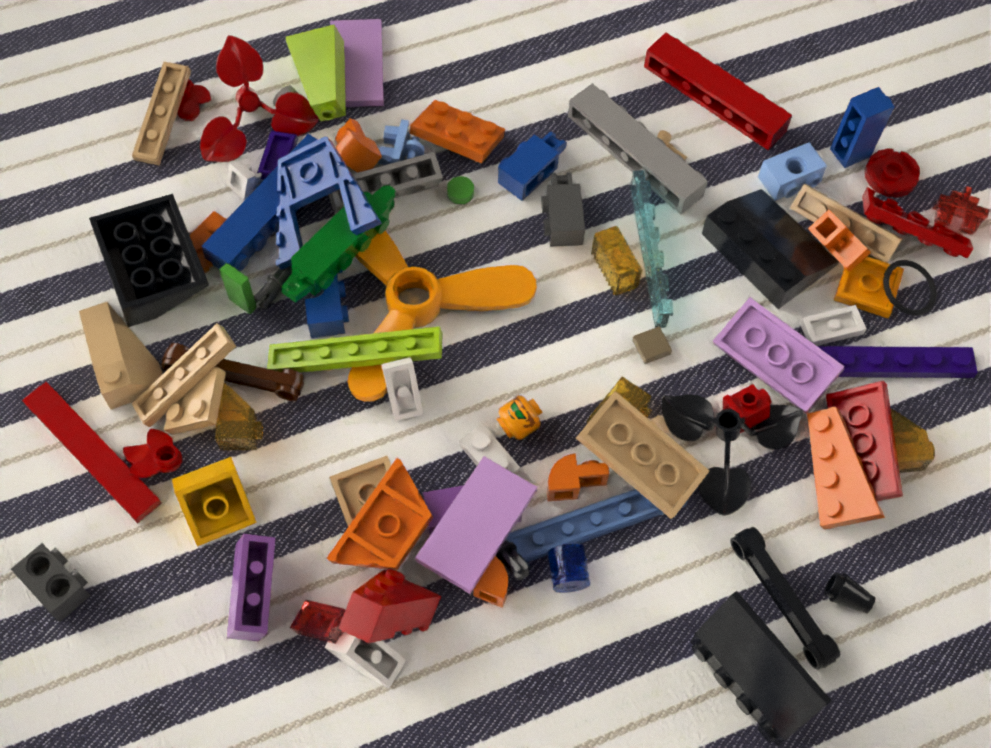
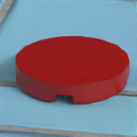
M890 148L878 150L871 155L865 167V179L869 186L877 193L886 197L898 198L906 196L915 189L919 181V165L913 157L903 151L899 153Z

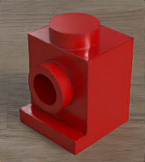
M751 384L731 396L728 394L724 396L723 410H735L745 420V424L751 428L770 417V404L772 401L765 389L758 390L754 384Z

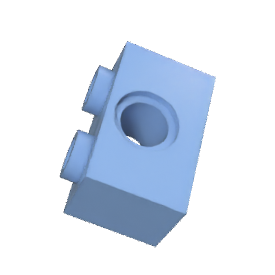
M808 142L764 160L758 178L774 201L783 197H792L801 190L804 184L812 188L817 186L822 181L827 165L811 143Z

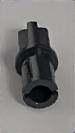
M505 540L495 556L516 579L521 580L530 574L531 566L517 552V546L513 542Z

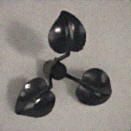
M687 394L663 396L662 398L663 418L669 431L675 437L684 441H696L701 437L703 429L710 431L716 427V435L719 439L725 441L724 469L720 467L709 468V473L699 484V492L702 499L719 515L723 516L738 511L747 501L751 490V481L747 472L741 468L730 469L731 441L739 437L741 428L750 436L757 435V440L763 447L774 450L782 449L790 445L795 439L803 415V410L797 407L777 404L770 405V417L750 429L745 424V420L735 410L724 409L714 417L713 407L704 397Z

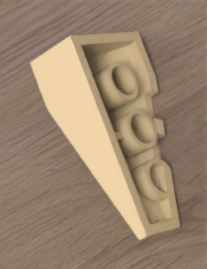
M108 302L80 310L79 314L93 369L101 394L107 405L112 410L134 402L163 374L159 362Z

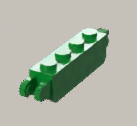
M383 185L373 195L367 191L363 192L382 224L355 235L350 230L344 206L291 257L292 274L283 284L282 293L296 303L309 292L315 296L321 289H327L332 284L335 275L341 270H346L351 265L353 258L359 252H364L378 233L382 234L387 229L390 223L389 213L395 205L396 191L393 186Z

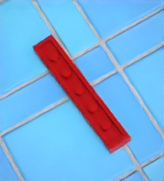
M44 382L22 400L27 408L137 524L162 503L140 478L128 473L130 468L47 382Z

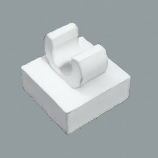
M235 160L229 163L226 185L245 200L253 192L254 186L260 184L262 174H254L252 172V165H243L239 160Z

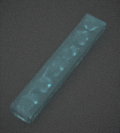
M644 170L633 171L630 191L655 328L659 326L660 328H665L669 316H673L672 299L667 298L666 293L669 290V280L667 274L663 275L662 267H664V253L662 250H658L660 232L659 228L654 227L653 220H655V205L650 204L649 197H651L650 181H646Z

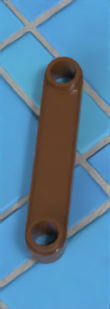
M171 343L165 350L161 367L167 371L189 348L179 343ZM227 359L221 360L215 366L226 372L224 380L226 382L274 392L279 398L287 401H296L304 386L303 381L305 377L292 369H284L282 372Z

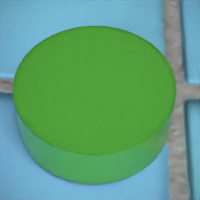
M463 176L452 178L447 184L449 200L455 204L470 202L474 197L473 182Z

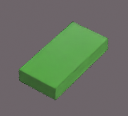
M225 263L219 271L229 300L248 314H251L257 308L248 277L229 263Z

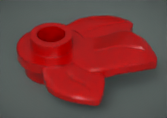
M188 79L177 115L184 121H194L200 113L199 104L211 101L209 90L204 86L194 85Z
M149 429L147 444L123 447L124 456L132 465L128 473L134 477L148 478L159 472H173L182 464V454L173 445L172 437L157 429Z

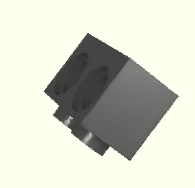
M41 543L12 567L11 570L50 614L61 622L91 596L83 588L88 582L76 569L70 573L63 566L68 560L56 547L50 551ZM50 564L49 569L44 574L38 575L42 566ZM70 586L69 591L64 596L57 597L61 588Z

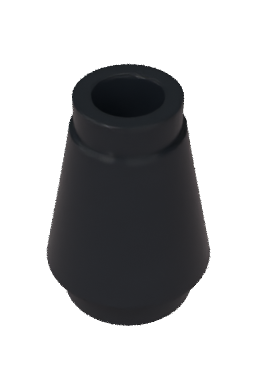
M835 572L828 580L824 590V594L829 597L831 602L864 613H868L872 609L876 599L875 596L871 595L846 573L841 575Z

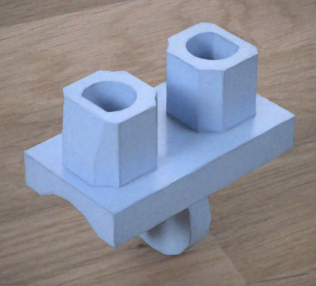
M401 119L399 127L386 125L383 136L384 143L392 144L394 148L380 147L379 151L382 157L378 161L379 164L388 165L405 160V156H407L406 159L424 155L425 148L419 142V138L413 136L410 140L408 132L409 120Z

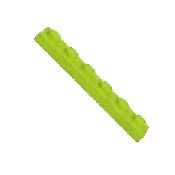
M439 326L270 344L267 369L282 372L284 369H292L303 373L381 365L411 357L412 361L442 358L443 332Z

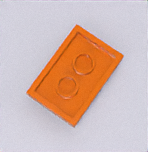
M434 100L410 125L409 134L482 164L504 138L505 128L491 121H485L473 116L469 112L451 107L445 102Z

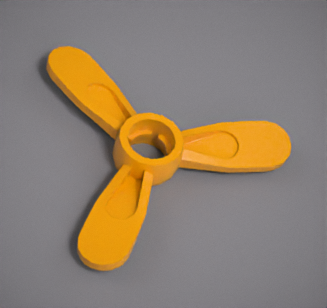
M386 230L382 234L378 233L372 239L369 247L364 252H359L355 256L362 265L387 286L385 298L389 313L374 333L411 330L426 326L434 321L441 308L468 311L520 308L529 304L534 299L537 290L536 279L533 273L526 267L519 265L479 268L437 279L432 272L425 268L408 267ZM409 288H420L429 292V299L421 304L409 305L399 300V294ZM381 365L352 367L347 382L351 394L356 399L364 402H373L382 398L387 393Z

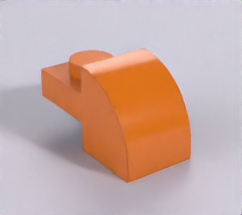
M349 118L346 124L339 129L335 137L337 142L336 149L345 164L357 173L373 169L382 155L375 141L365 136L359 122Z
M830 210L826 211L808 228L848 272L854 269L871 253Z
M576 454L564 456L554 464L550 471L547 485V501L578 499L580 487L607 485L609 478L608 465L599 463L596 460L585 461L581 465H577Z
M495 556L473 589V596L503 608L508 592V574L503 563Z

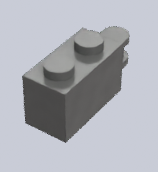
M567 172L566 175L552 173V185H547L546 196H541L542 213H547V219L543 220L544 236H549L550 247L583 245L585 223L580 184L572 183L571 172Z

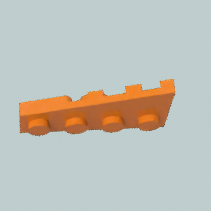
M831 407L808 413L807 418L820 526L826 530L885 518L874 496L875 492L863 470L864 466L855 451L853 440L840 410L837 407Z

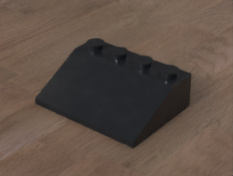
M762 189L729 200L707 215L702 230V235L777 309H780L839 263L831 253Z
M173 193L89 218L128 327L158 318L209 286Z
M737 591L700 627L690 641L693 645L692 650L697 658L711 666L715 671L713 675L717 682L723 688L731 690L736 696L735 701L741 711L746 715L751 714L759 724L758 730L768 742H774L777 747L832 701Z

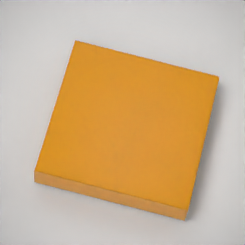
M867 256L850 272L844 267L834 301L849 306L856 305L858 309L889 319L894 305L889 301L885 293L883 278L886 269L891 264ZM901 267L895 268L889 279L890 289L895 299L904 272V268Z

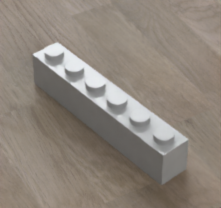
M592 83L569 100L568 117L680 215L704 196L708 182L704 176L689 166L680 155L675 154L669 149L663 140L649 132L643 123L629 115L624 107L615 103L604 90H600Z

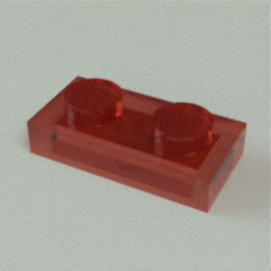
M305 600L289 628L299 635L336 644L339 637L344 633V631L338 628L345 609Z

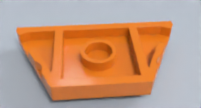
M396 458L326 558L331 563L398 570L433 519L430 510L400 459Z

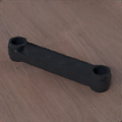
M751 527L735 534L730 539L732 549L741 560L746 559L804 645L803 653L809 664L814 669L819 670L836 662V659L841 655L836 642L829 635H823L765 550L766 544L761 533L755 527Z

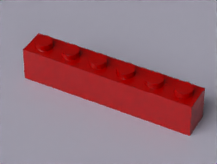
M665 32L647 49L644 68L769 151L787 132L792 114L767 99L763 94L750 88L743 81L735 78L720 66L712 63L679 39Z

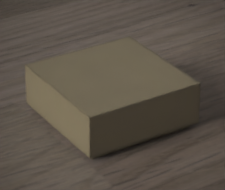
M660 326L633 336L632 341L644 364L671 355L672 349Z

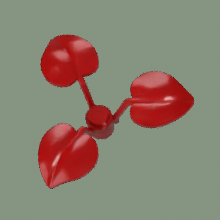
M232 35L226 37L216 62L217 74L221 81L228 86L238 87L242 84L244 85L236 92V101L239 107L237 108L234 124L232 125L227 117L219 116L212 119L204 128L200 141L202 158L205 161L228 162L240 157L246 148V136L241 130L237 129L240 125L242 112H254L258 107L274 114L271 126L276 132L300 136L310 131L317 124L319 118L310 106L309 101L303 95L296 92H287L278 97L275 103L276 109L260 101L255 90L249 87V82L258 81L263 75L264 65L261 56L246 41Z

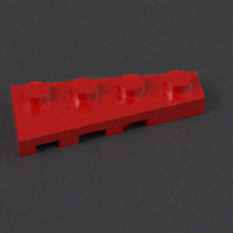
M869 187L866 188L862 200L864 214L867 215L866 218L876 224L886 223L892 226L894 231L902 235H907L908 233L918 237L917 239L927 246L937 245L943 248L945 253L953 257L960 255L968 259L972 253L973 246L969 238L939 223L931 226L929 225V220L924 215L916 211L909 212L908 214L898 206V202L890 198L882 201L874 197L876 191Z

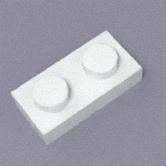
M856 305L803 317L800 321L806 339L816 346L864 335L866 331V326Z
M411 357L381 364L394 421L424 414Z
M481 424L459 440L460 447L476 466L485 456L514 474L520 472V466L484 424Z

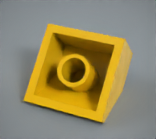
M232 457L172 479L175 495L197 546L257 523Z

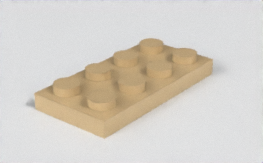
M614 391L576 437L579 442L670 519L675 517L710 471L616 391Z

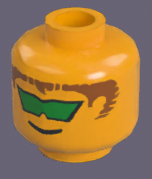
M518 395L499 408L500 417L496 420L509 439L514 437L517 440H522L541 426L538 416L543 412L533 398L527 401L524 396Z

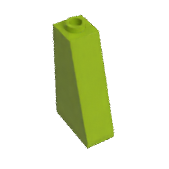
M335 24L286 36V43L308 101L320 121L346 116L344 40Z

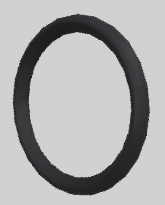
M898 260L886 269L883 278L884 290L889 301L898 310L914 316L923 315L930 311L936 302L937 293L934 280L925 268L913 261ZM910 266L917 269L926 278L931 295L928 304L924 308L918 310L909 309L895 299L889 285L890 275L895 268Z

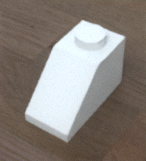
M338 625L324 648L346 665L384 687L390 688L406 659L384 641L367 643L338 629Z

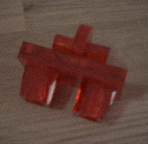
M965 186L962 192L952 190L950 197L941 194L938 200H935L932 208L936 210L934 223L949 226L953 216L962 218L959 230L973 235L980 224L988 217L990 209L977 206L980 198L971 196L972 187Z

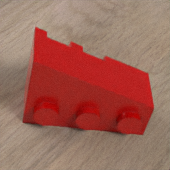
M384 569L352 592L338 629L367 643L391 639L394 637L395 632L402 631L401 633L404 635H410L413 628H419L422 632L428 631L441 596L406 580L405 576L399 571Z

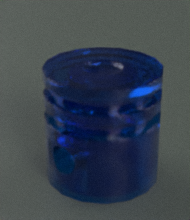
M563 544L548 550L547 555L550 575H552V588L555 592H575L590 586L586 552L583 545Z

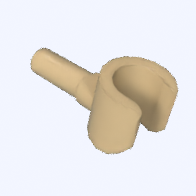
M664 130L659 131L657 138L663 140L669 149L686 160L687 156L670 144L671 134Z

